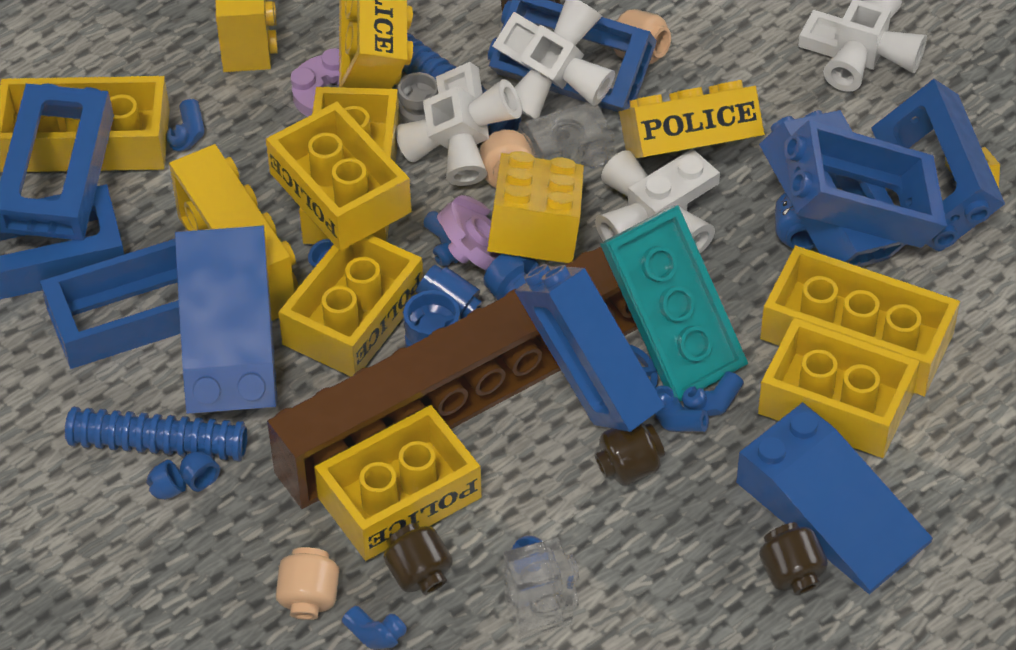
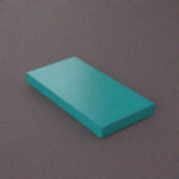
M679 205L670 206L600 243L663 386L670 387L675 398L677 397L679 401H682V395L689 387L695 386L697 390L699 388L703 389L720 380L725 372H734L748 364Z

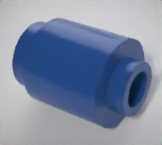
M436 264L428 270L416 289L417 294L429 290L442 291L449 294L459 304L461 319L482 305V301L478 299L480 289L448 267L442 269Z

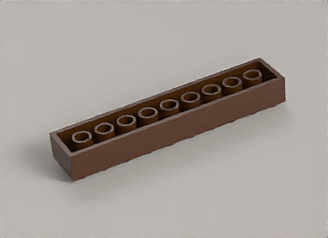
M601 246L593 251L582 253L576 260L565 265L566 267L586 269L624 336L638 329ZM516 289L511 290L503 298L484 308H477L471 311L463 319L447 327L436 329L428 337L417 343L398 349L390 357L371 367H364L358 370L348 379L332 387L321 389L313 397L292 408L281 410L275 417L267 420L274 473L301 509L319 501L314 466L430 405L433 406L449 428L453 429L561 371L514 290Z

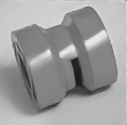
M417 72L408 74L400 80L398 84L399 114L403 123L425 120L423 100L438 94L437 81L433 76Z

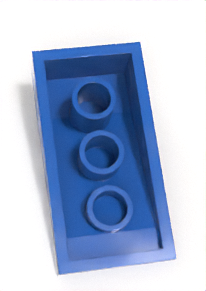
M264 225L175 232L186 414L276 407L278 396Z
M803 402L739 452L736 483L785 524L796 522L799 527L812 529L826 558L869 595L932 542V536L843 436Z

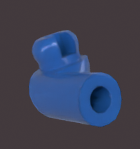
M187 99L180 103L179 108L183 123L181 125L177 124L174 131L171 128L167 130L166 140L170 148L175 151L189 150L205 134L200 105L195 99Z
M431 211L425 216L423 224L427 230L439 237L441 242L440 245L435 246L433 249V254L437 255L434 259L443 267L450 265L453 261L456 264L458 260L451 254L448 248L451 240L437 219L439 212Z
M727 371L714 390L704 391L702 388L697 390L695 386L689 387L682 395L684 409L706 410L708 416L722 415L738 394L744 381L737 374Z
M658 386L655 388L665 407L654 415L665 430L671 432H705L707 430L709 417L706 410H685L678 398L674 397L673 390L670 387Z
M359 606L349 609L342 618V623L365 646L373 650L393 648L398 644L397 640L404 636L407 631L406 625L395 614H388L382 622L374 621Z

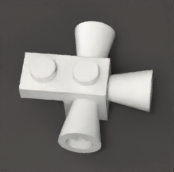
M565 0L554 32L542 25L537 26L513 12L493 44L496 50L530 70L514 88L520 98L522 113L536 121L539 119L552 83L561 89L568 83L592 106H596L605 97L614 80V70L582 60L584 54L575 46L602 17L600 13L582 1Z
M852 0L843 18L813 10L799 35L798 47L833 57L824 67V77L834 88L850 92L857 90L861 86L864 68L874 69L880 55L915 73L925 50L927 35L888 31L890 18L900 9L902 0Z
M468 62L436 76L438 94L423 100L425 120L399 124L396 128L398 146L410 162H417L439 145L447 148L446 180L448 183L457 186L476 184L487 176V170L477 148V144L489 139L487 124L517 119L522 114L520 98L509 81L502 79L482 93L479 68Z
M693 148L650 175L646 174L633 153L629 150L617 153L605 165L601 175L602 182L628 196V206L596 217V228L603 242L670 206L679 205L699 252H703L708 247L714 237L715 228L708 222L688 212L687 204L717 186L720 181V172Z

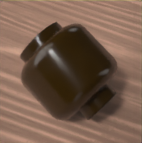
M641 423L630 432L614 428L603 432L599 438L601 451L594 454L603 476L608 478L613 475L617 482L626 486L658 471L660 458L665 456V451L652 424L644 425Z
M796 522L777 527L764 536L765 544L760 548L759 556L774 588L783 591L793 589L795 595H801L821 584L818 577L827 569L828 561L812 529L799 527Z
M412 523L399 529L386 541L388 548L384 553V560L403 591L415 592L421 590L423 595H428L441 588L447 582L445 574L452 566V557L433 527H420L418 523Z

